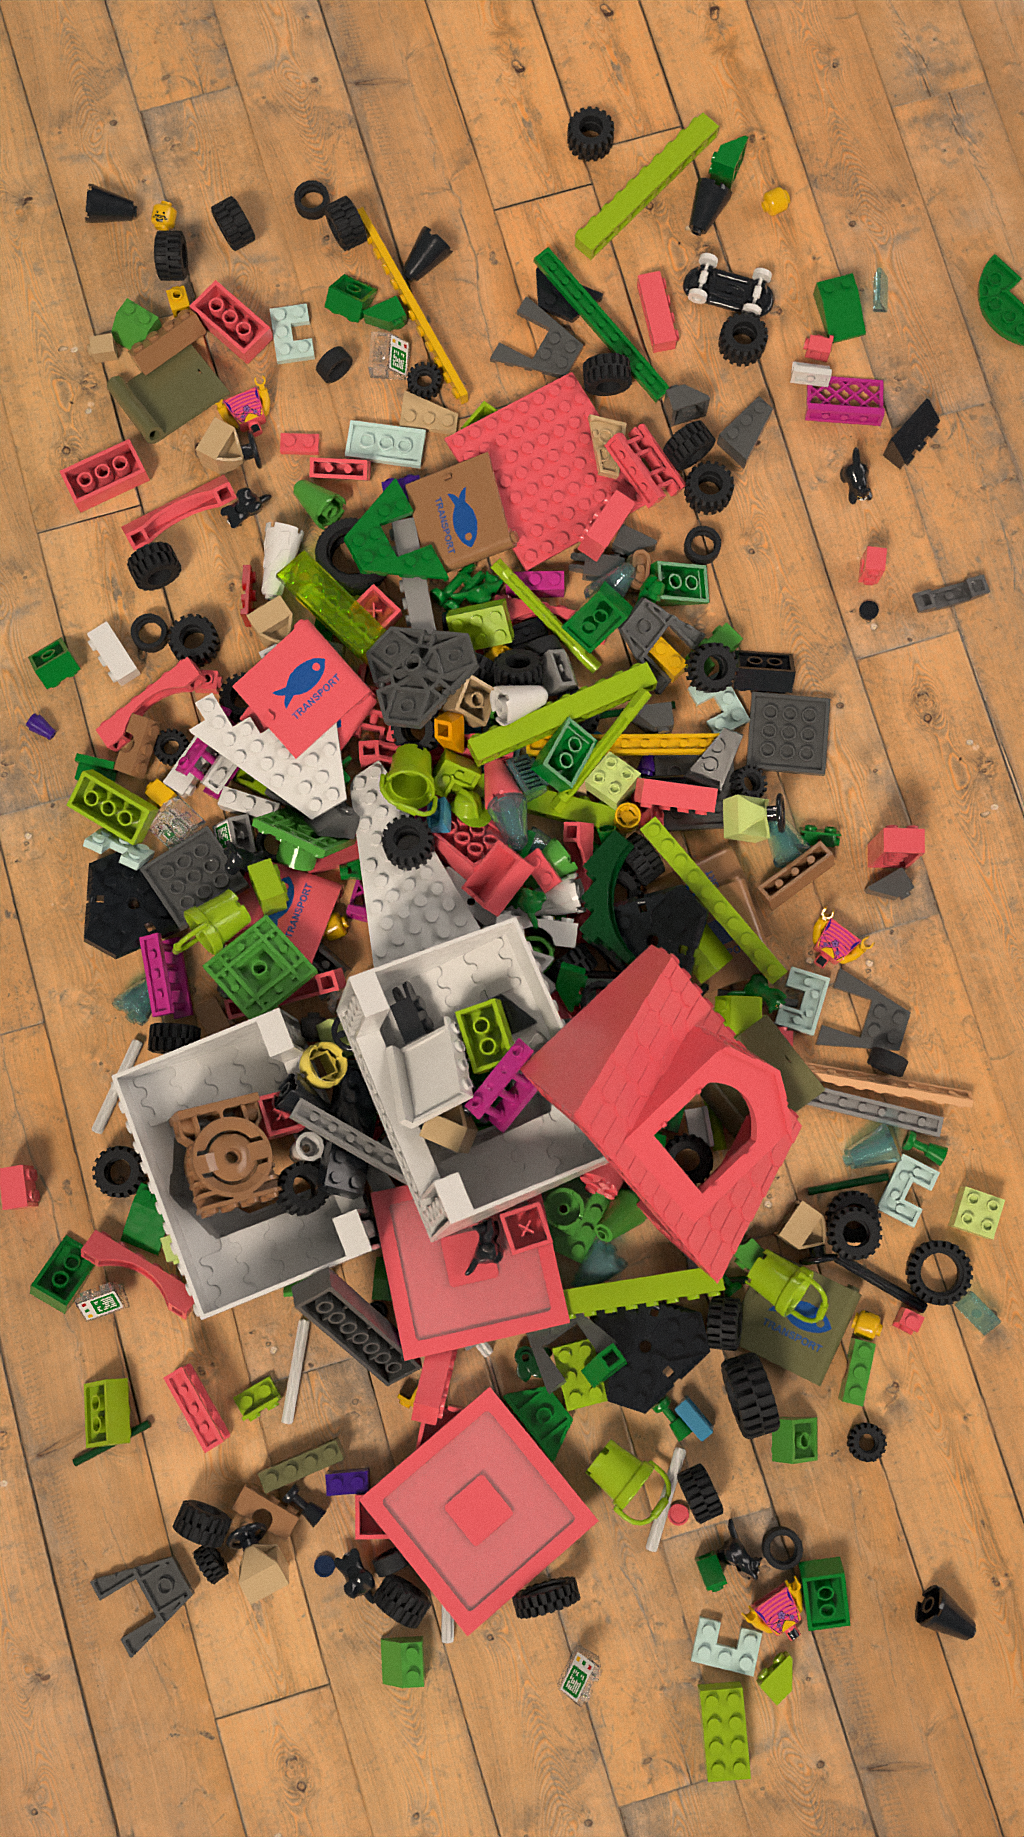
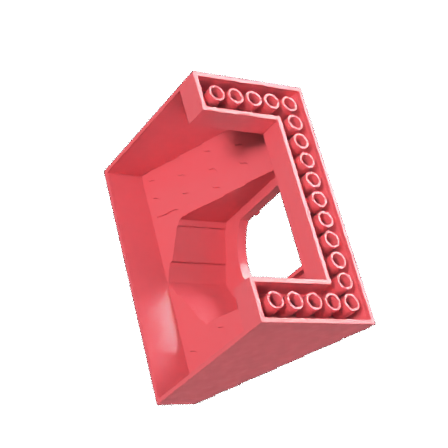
M651 944L537 1051L520 1070L547 1101L583 1131L641 1200L636 1205L657 1230L718 1284L733 1254L736 1253L750 1222L753 1221L763 1198L766 1197L777 1171L782 1166L802 1125L797 1120L799 1116L796 1112L787 1106L789 1103L787 1102L780 1070L747 1050L739 1040L736 1041L734 1038L736 1034L730 1027L723 1024L724 1018L718 1012L713 1011L714 1005L706 997L703 998L701 988L689 980L691 975L684 968L681 969L679 967L680 961L672 953L668 954L662 947L658 949ZM709 1082L726 1084L735 1088L743 1096L750 1113L746 1116L721 1165L702 1184L696 1187L654 1135L662 1127L667 1126L666 1123L696 1094L699 1095Z

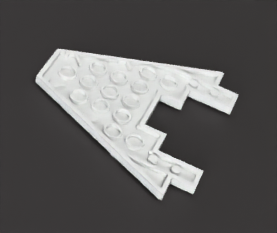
M213 693L195 703L205 720L189 729V731L310 819H316L347 800L337 722L296 759L270 729L260 733L251 717L232 726Z

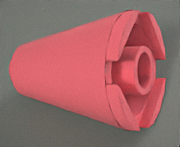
M495 759L484 765L485 808L489 810V813L495 815L510 813V809L515 807L517 810L524 803V795L502 759Z

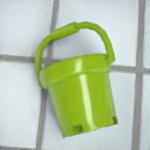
M405 744L399 746L396 749V753L393 754L389 772L380 775V792L398 810L413 816H431L435 813L438 803V797L435 796V783L432 777L431 754L426 748H423V750L417 748V744ZM433 800L431 810L425 812L418 810L427 806Z
M228 889L198 907L193 906L185 910L184 917L192 931L174 944L172 952L178 955L199 941L209 953L216 955L223 949V945L250 923L251 917L247 909L237 901L239 898L236 894ZM194 935L196 936L194 939L183 945L191 937H193Z
M766 1249L763 1252L767 1255L766 1258L763 1260L759 1257L747 1275L751 1280H747L745 1283L773 1304L775 1310L783 1317H787L791 1313L796 1318L807 1323H817L823 1320L829 1306L827 1303L828 1298L823 1288L813 1279L814 1272L804 1266L799 1267ZM810 1284L818 1290L822 1297V1302L815 1318L805 1317L794 1310Z
M612 1439L585 1472L613 1500L612 1503L615 1506L613 1510L632 1525L642 1526L649 1524L659 1517L669 1503L671 1482L664 1470L652 1460L642 1462ZM655 1469L665 1481V1496L660 1499L647 1519L635 1520L626 1515L622 1510L633 1499Z

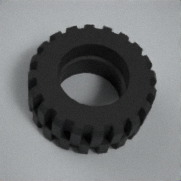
M748 1352L724 1360L721 1363L722 1377L735 1420L743 1437L754 1439L776 1432L780 1428L778 1408L759 1356L756 1353Z

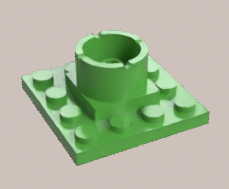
M286 807L256 817L252 823V826L258 828L260 833L271 834L276 837V840L280 841L276 854V859L280 863L288 864L290 868L301 871L313 870L317 858L322 859L355 844L357 839L356 836L354 839L318 836L303 820L304 816Z
M267 915L263 916L202 965L204 970L249 1020L275 1009L318 973L317 969Z
M578 1176L541 1193L553 1240L554 1251L583 1264L596 1237L595 1227L610 1199L599 1193L591 1194L585 1190L586 1185ZM561 1205L567 1207L565 1213L560 1212L559 1208Z

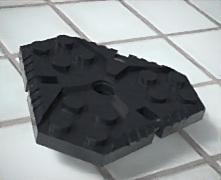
M119 852L89 863L87 882L88 903H86L84 942L114 959L141 949L139 937L161 933L162 939L181 931L141 870H135L119 863L122 855Z
M683 884L644 894L642 898L633 897L614 903L615 920L620 935L636 958L651 945V937L657 936L658 944L655 947L658 949L662 947L668 954H674L680 961L679 967L681 969L684 968L692 975L696 957H693L695 949L699 950L709 911ZM646 905L647 911L642 912L641 906ZM591 943L616 971L619 970L622 973L627 968L615 958L617 954L613 950L608 951L601 943L599 945ZM682 945L687 946L686 954L680 953Z
M666 1301L658 1302L659 1305L646 1307V1303L638 1304V1309L626 1310L624 1306L617 1307L618 1312L605 1314V1310L596 1311L597 1315L589 1316L592 1322L617 1342L615 1346L627 1361L625 1366L604 1381L608 1402L646 1414L675 1387L674 1383L679 1378L682 1380L711 1352L701 1312L672 1303L667 1304ZM652 1308L659 1310L657 1317L650 1315ZM644 1341L651 1343V1349L646 1353L640 1350V1344ZM668 1367L674 1371L669 1377L663 1373Z

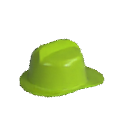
M461 788L455 800L451 803V811L468 826L480 828L489 824L491 813L482 804L479 794Z

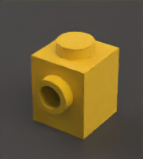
M184 285L174 286L166 290L174 318L178 316L180 311L190 309V302Z
M159 779L151 781L144 793L148 797L147 802L156 807L159 806L165 812L178 799L176 793Z

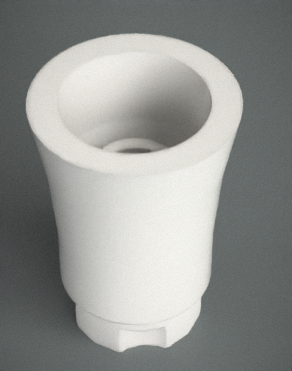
M314 1132L301 1134L297 1141L291 1145L289 1157L293 1162L303 1161V1163L318 1159L324 1151L322 1138Z

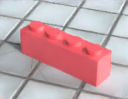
M660 271L638 275L637 288L653 353L675 349L676 342L679 341V334L677 329L674 330L675 318L673 312H670L669 309L671 303L669 295L665 293V278L661 277Z
M637 778L634 802H640V807L652 808V804L659 805L658 809L670 811L671 807H677L678 812L689 813V809L695 810V814L707 815V812H715L718 789Z

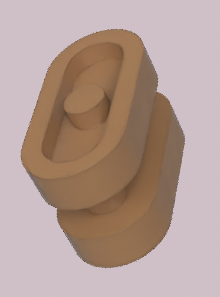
M637 550L624 561L622 586L628 593H635L640 590L643 582L649 577L651 558L647 551Z

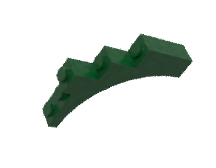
M614 829L583 865L587 870L585 874L595 882L581 897L585 901L584 906L592 914L579 930L583 933L582 938L589 944L593 942L599 945L601 943L608 951L613 950L617 954L615 958L625 965L626 963L631 964L636 957L626 946L615 920L614 890L619 871L634 845Z

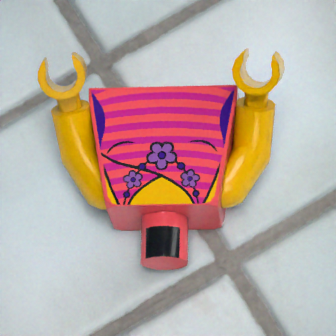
M262 375L264 381L261 384L257 383L256 376L254 378V382L259 386V389L254 387L215 403L225 423L239 428L241 432L250 430L253 432L254 437L263 433L260 425L266 423L265 417L269 414L271 404L267 387L264 386L266 382L264 375Z
M827 906L823 907L822 915L819 916L813 926L812 941L815 944L813 949L819 953L814 960L818 967L823 969L829 961L834 965L855 961L866 952V949L874 946L875 941L871 945L866 943V939L869 936H866L861 942L859 938L833 920L834 909L831 914L825 913Z
M794 1576L795 1580L792 1583L785 1580V1583L770 1591L751 1606L749 1605V1613L744 1614L742 1612L741 1615L755 1628L768 1634L774 1632L776 1636H779L785 1632L790 1641L799 1637L801 1633L795 1624L801 1620L800 1614L803 1611V1598L800 1590L801 1585L797 1577Z

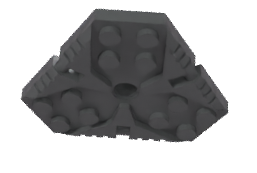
M390 627L366 652L373 682L379 688L376 690L383 719L387 726L421 729L437 713V710L447 702V698L450 695H454L456 690L479 668L473 643L468 633L433 630L432 634H428L425 629Z

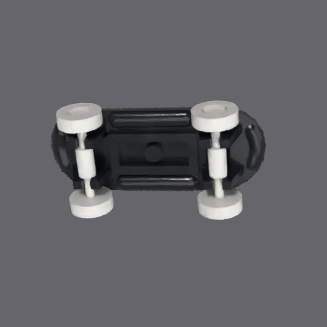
M702 253L699 258L701 266L690 270L684 278L683 290L688 299L696 304L705 303L737 313L745 312L747 315L750 312L753 313L754 317L767 315L774 304L773 293L766 285L771 281L772 273L765 268H756L752 275L753 279L715 269L718 258L710 253Z

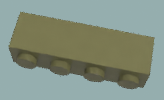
M336 1437L262 1469L258 1476L266 1494L344 1460L346 1455L339 1437Z

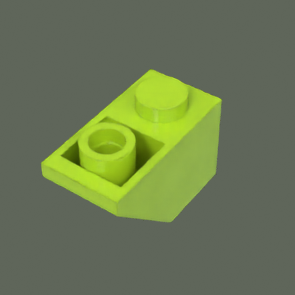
M787 1650L784 1653L780 1652L773 1659L774 1663L768 1669L764 1668L761 1670L756 1680L759 1687L776 1705L792 1691V1657Z

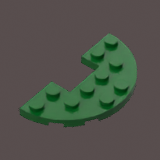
M994 254L985 265L979 279L977 291L979 307L986 322L997 334L1014 344L1024 346V304L1010 292L1020 283L1022 278Z

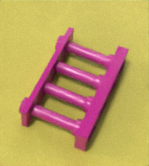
M221 706V708L223 709L224 713L228 718L232 710L224 706ZM228 718L232 726L237 725L230 718ZM197 738L185 756L179 760L175 770L185 776L190 772L201 781L205 774L194 765L200 756L210 764L214 763L216 757L205 750L208 745ZM237 766V768L235 769V771H234L233 774L230 776V778L228 779V781L226 782V784H225L224 786L227 787V785L229 784V782L231 781V779L234 777V775H235L236 772L238 771V769H239L238 766ZM205 787L203 792L218 800L222 790L219 794H215Z
M161 933L139 937L152 1016L157 1018L173 1014L174 1019L194 1015L183 952L178 955L172 952L174 944L180 941L181 938L175 937L162 941Z
M518 1038L473 1094V1098L469 1099L465 1107L479 1120L484 1113H487L489 1121L504 1133L538 1091L524 1074L518 1073L523 1064L532 1057L531 1054L534 1051ZM511 1079L515 1080V1084L509 1091L504 1089ZM498 1096L502 1097L503 1099L495 1108L491 1106Z

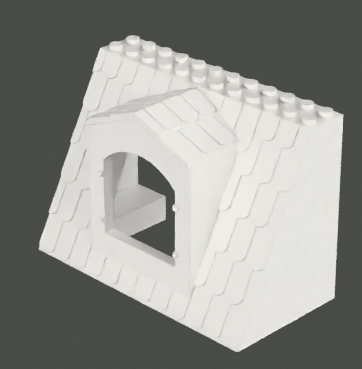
M516 917L349 977L336 1010L431 1243L609 1163L583 1131L547 1101L539 1091L535 1093L504 1133L495 1126L477 1132L469 1154L455 1152L420 1137L419 1135L424 1123L413 1129L398 1123L386 1048L393 1045L401 1049L407 1045L404 1043L390 1008L391 1005L396 1003L392 994L393 988H400L404 998H406L402 984L406 981L412 984L416 996H420L426 1004V1012L434 1023V1031L445 1025V1016L457 1021L456 1011L482 1003L502 993L537 1020V1024L512 1036L514 1043L518 1038L525 1042L534 1051L531 1054L532 1056L566 1025L565 1021L558 1014L557 1002L554 999L552 1000L550 996L548 982L543 980L541 966L532 955V945L525 939L524 927L521 922L518 923ZM511 1079V1081L509 1082V1083H510V1088H511V1087L515 1084V1082H516V1081L513 1080V1079Z
M280 1008L111 1076L113 1079L111 1082L112 1089L115 1094L118 1093L120 1098L118 1102L119 1108L123 1114L125 1113L128 1120L126 1122L127 1130L130 1134H133L135 1139L133 1142L134 1149L137 1154L140 1153L142 1162H140L144 1174H148L150 1180L148 1182L149 1190L156 1196V1209L159 1214L163 1215L165 1221L163 1222V1228L167 1235L170 1234L172 1243H170L171 1250L174 1255L178 1256L180 1261L178 1269L182 1276L185 1275L187 1293L193 1297L195 1302L193 1304L194 1312L197 1317L200 1316L201 1320L308 1278L326 1267H335L381 1248L376 1220L365 1191L362 1196L354 1200L330 1194L329 1198L325 1199L326 1203L320 1209L303 1216H297V1214L290 1215L288 1214L289 1210L284 1212L281 1209L283 1205H278L277 1202L250 1214L238 1207L227 1213H222L219 1210L214 1216L204 1219L201 1218V1215L196 1216L197 1207L192 1201L194 1198L193 1192L189 1190L190 1184L184 1172L183 1163L186 1147L177 1142L173 1127L170 1128L168 1119L177 1111L255 1092H258L259 1097L280 1091L278 1090L280 1084L291 1073L295 1074V1072H298L304 1078V1074H301L299 1070V1062L303 1052L308 1048L307 1041L301 1035L298 1019ZM313 1060V1061H311V1063H312V1065H313V1067H314V1069H315V1071H316L318 1077L320 1078L319 1072H318L317 1067H316V1065H315V1062H314V1060ZM313 1088L330 1106L331 1103L326 1090ZM234 1112L223 1115L224 1117H235ZM207 1119L198 1121L200 1130L210 1124V1121ZM304 1128L301 1132L293 1134L295 1141H297L301 1134L313 1131ZM224 1131L215 1135L209 1141L206 1150L197 1152V1156L207 1154L210 1145L217 1138H219L221 1134H224L228 1131ZM321 1156L311 1161V1165L315 1163L320 1165ZM212 1173L203 1175L204 1178L214 1177ZM311 1189L296 1195L301 1199L308 1200Z

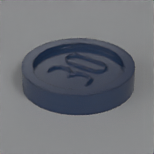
M329 1555L319 1556L314 1563L316 1574L320 1577L330 1576L335 1570L334 1559Z

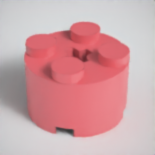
M610 1163L580 1176L581 1181L586 1185L585 1190L591 1194L599 1193L610 1200L615 1198L624 1182V1179Z

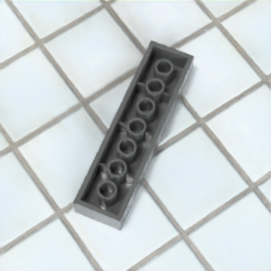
M329 1267L292 1286L294 1307L387 1387L423 1368L420 1357L404 1361L398 1329Z

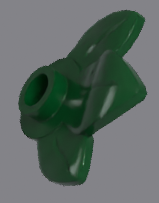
M526 1345L520 1346L514 1354L515 1361L518 1364L516 1369L518 1377L524 1382H527L531 1375L542 1378L532 1348ZM548 1347L544 1348L550 1357L553 1352ZM528 1354V1358L523 1360L522 1355Z

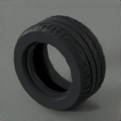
M356 517L340 519V521L337 520L335 523H331L332 525L325 528L319 536L315 548V560L323 581L332 590L340 591L341 594L349 596H361L373 584L378 588L386 578V576L375 573L361 574L359 572L347 574L338 570L332 563L335 550L345 543L344 537L358 522L359 519Z

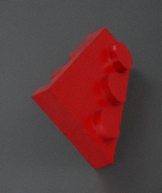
M243 565L242 589L245 591V594H241L243 609H240V615L246 627H251L246 615L256 610L254 602L257 601V592L253 590V583H257V575L251 565Z

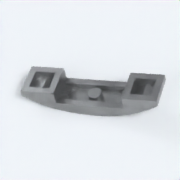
M983 574L933 591L928 589L914 593L912 598L917 612L925 613L977 599L989 594L990 590Z

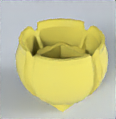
M317 1042L306 1048L299 1062V1070L301 1074H304V1079L313 1088L329 1089L340 1083L348 1066L347 1058L342 1057L343 1050L336 1044ZM317 1058L320 1059L327 1073L322 1078L318 1077L311 1061Z

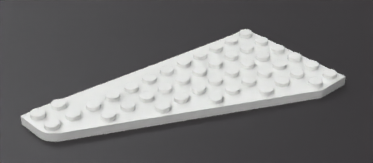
M379 760L356 775L350 787L353 809L360 816L356 836L374 968L480 930L479 925L435 851L431 852V860L426 859L427 864L425 866L420 864V868L417 870L415 867H412V871H407L406 867L401 870L398 868V865L394 866L388 860L382 846L381 837H384L382 832L384 829H388L386 825L389 822L392 824L395 817L401 819V815H405L408 818L409 814L396 809L381 794L379 787L380 775L388 772ZM413 835L405 836L399 841L397 847L402 850H410L418 844L419 838Z

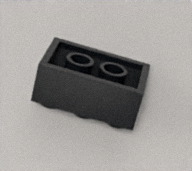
M926 399L890 439L883 454L887 460L900 470L905 464L908 466L913 461L915 452H921L927 444L925 441L929 437L932 439L939 430L937 426L940 423V419L929 399Z
M734 650L736 654L734 659H738L736 668H739V672H735L737 678L733 680L734 689L739 691L755 690L763 693L770 691L779 694L793 692L796 673L793 654Z

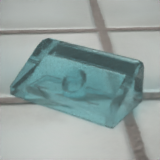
M878 267L873 279V311L887 312L888 277L882 268Z
M968 1291L955 1304L956 1308L984 1336L1002 1322L972 1291Z

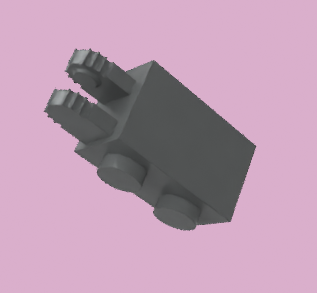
M574 552L571 554L570 558L572 560L585 562L584 565L570 564L568 567L571 572L582 573V580L597 583L606 581L609 585L620 586L625 558L618 554H602L596 562L583 553Z

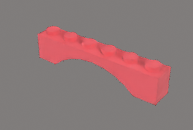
M223 474L121 528L135 551L151 543L158 535L177 522L196 513L221 507L237 497L228 479Z
M506 594L495 595L494 601L506 599L512 626L537 617L520 598L514 599ZM542 602L563 624L576 611L568 609V607L563 605L555 607Z
M186 657L180 660L170 671L165 672L155 683L148 685L146 690L140 695L133 697L125 707L118 709L111 718L103 721L96 731L107 748L117 752L132 739L133 735L126 732L132 713L143 716L148 709L163 698L173 694L193 692L206 682L207 679L195 662Z
M476 733L464 734V752L455 753L474 761L467 745L470 737ZM381 740L359 741L361 769H367L378 760L384 768H389L392 756L396 753V749L399 746H396L395 743ZM437 744V748L429 751L432 765L437 764L445 750L441 744Z
M564 822L563 843L570 855L571 861L575 862L579 869L574 872L578 874L575 880L581 879L584 892H586L592 885V879L585 874L587 870L583 865L593 855L594 823ZM586 909V912L579 914H567V918L574 919L573 923H578L576 943H588L582 938L583 933L579 930L591 915L588 909Z
M342 967L316 974L278 1006L345 988L346 980ZM231 999L224 1000L229 1020L245 1016Z
M95 1229L82 1247L81 1257L98 1267L120 1266L144 1275L159 1289L165 1299L168 1310L185 1320L193 1310L195 1302L193 1297L188 1295L185 1284L181 1282L177 1275L166 1273L159 1264H151L141 1253H133L128 1250L129 1247L122 1242L117 1243L111 1239L112 1237L104 1231L99 1232Z

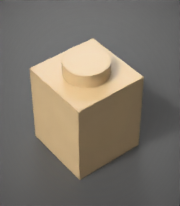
M112 333L89 337L88 353L89 356H93L96 363L118 360L116 341Z

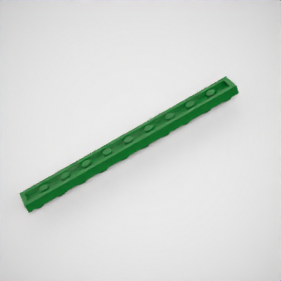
M547 247L534 257L533 262L612 353L623 354L629 358L631 375L654 402L657 403L662 399L669 388L668 384L551 249Z

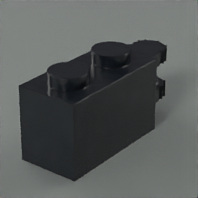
M406 981L402 984L406 998H404L400 988H393L392 994L396 1003L391 1005L390 1008L405 1045H409L433 1032L434 1023L428 1017L424 1000L420 996H416L412 984Z

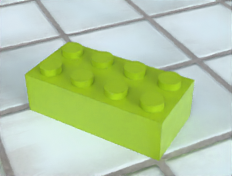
M93 769L82 772L66 805L132 845L143 842L159 810L156 806Z
M740 1681L697 1684L707 1781L720 1782L751 1779L743 1687Z

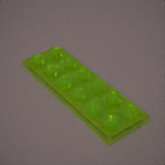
M305 550L276 574V578L358 658L364 655L387 631Z

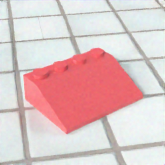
M452 811L451 832L432 833L437 856L465 880H468L498 839L513 850L519 845V841L493 820L480 828L471 827L463 823Z

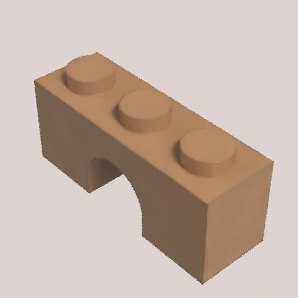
M132 713L126 732L134 736L135 743L129 752L119 751L114 770L144 779L162 723Z
M247 1483L232 1507V1510L249 1520L256 1510L261 1508L267 1509L273 1518L268 1531L285 1541L289 1538L301 1516L296 1507L290 1504L287 1506L282 1504L279 1497L271 1493L269 1495L262 1492V1488L255 1483H251V1485Z

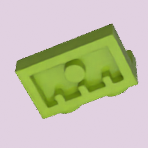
M271 1376L233 1397L243 1416L241 1417L242 1420L249 1419L250 1422L261 1416V1410L267 1408L269 1411L278 1406V1400L282 1398Z

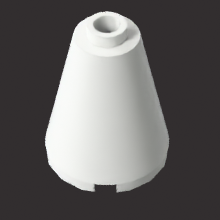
M540 685L493 687L494 690L490 692L492 712L496 711L498 717L495 719L502 726H507L546 704L548 699L546 689Z

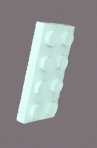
M350 420L345 459L368 460L373 463L421 469L426 430Z

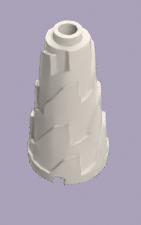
M267 522L265 526L264 574L261 592L265 595V599L269 601L283 594L288 574L291 571L294 558L298 553L304 536L303 530L298 534L297 527L275 522L274 527H271V522Z
M573 873L561 878L562 882L545 893L547 899L542 909L535 916L586 912L587 908L581 905V903H585L581 899L585 893L581 879L575 880L578 874ZM541 887L538 888V889H535V891L543 892V890L541 889ZM513 906L506 908V911H513V916H521V913H525L519 907L517 909H514Z

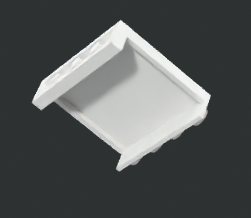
M447 1016L444 1017V1026L401 1049L393 1045L386 1048L398 1123L410 1129L473 1098V1084L469 1077V1065L465 1057V1045L462 1042L461 1030L458 1022Z

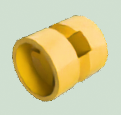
M628 802L619 805L613 820L617 830L624 834L634 832L639 825L641 812L633 803Z

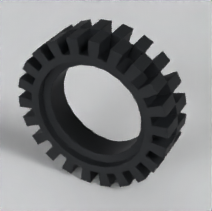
M942 1240L924 1242L921 1246L914 1249V1252L909 1255L910 1260L906 1262V1266H908L907 1270H905V1275L908 1276V1279H906L907 1283L910 1284L911 1291L915 1292L916 1296L926 1303L940 1306L954 1304L953 1302L960 1301L961 1297L968 1293L966 1290L972 1285L970 1280H973V1275H971L973 1267L969 1264V1257L965 1256L966 1253L960 1250L959 1246L951 1242ZM932 1254H945L956 1265L957 1279L954 1285L947 1291L935 1292L923 1283L921 1267L925 1259Z
M566 1576L564 1578H554L550 1581H542L540 1584L536 1583L533 1584L534 1586L521 1589L512 1597L517 1618L529 1619L539 1615L544 1616L546 1613L551 1614L556 1610L560 1611L564 1609L563 1607H569L571 1604L577 1603L576 1601H579L581 1597L575 1577Z

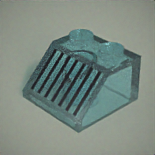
M528 754L506 760V766L522 791L526 803L546 793V786L549 785L530 769L535 759L533 757L530 759Z

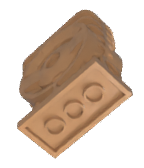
M258 1092L177 1111L168 1119L170 1128L173 1127L177 1142L186 1147L183 1163L184 1172L190 1184L189 1190L193 1192L194 1198L192 1201L197 1207L196 1216L201 1215L202 1219L214 1216L219 1210L222 1213H227L238 1208L239 1205L242 1208L252 1206L254 1203L259 1202L260 1199L262 1203L273 1200L282 1191V1187H278L277 1184L278 1174H275L273 1169L275 1163L272 1162L271 1145L264 1132L258 1127L262 1119L258 1106V1101L260 1100ZM234 1112L235 1117H224L223 1115ZM209 1120L210 1124L200 1130L198 1121ZM235 1131L244 1136L242 1137L238 1134L220 1136L210 1145L207 1154L197 1156V1152L205 1151L209 1141L221 1132ZM227 1154L233 1155L234 1163L227 1161ZM255 1162H258L254 1174L247 1181L241 1184L228 1185L221 1183L214 1178L216 1177L217 1179L223 1182L229 1183L240 1181L247 1175H249V1173L252 1171ZM212 1173V1175L214 1176L208 1178L203 1177V1175Z

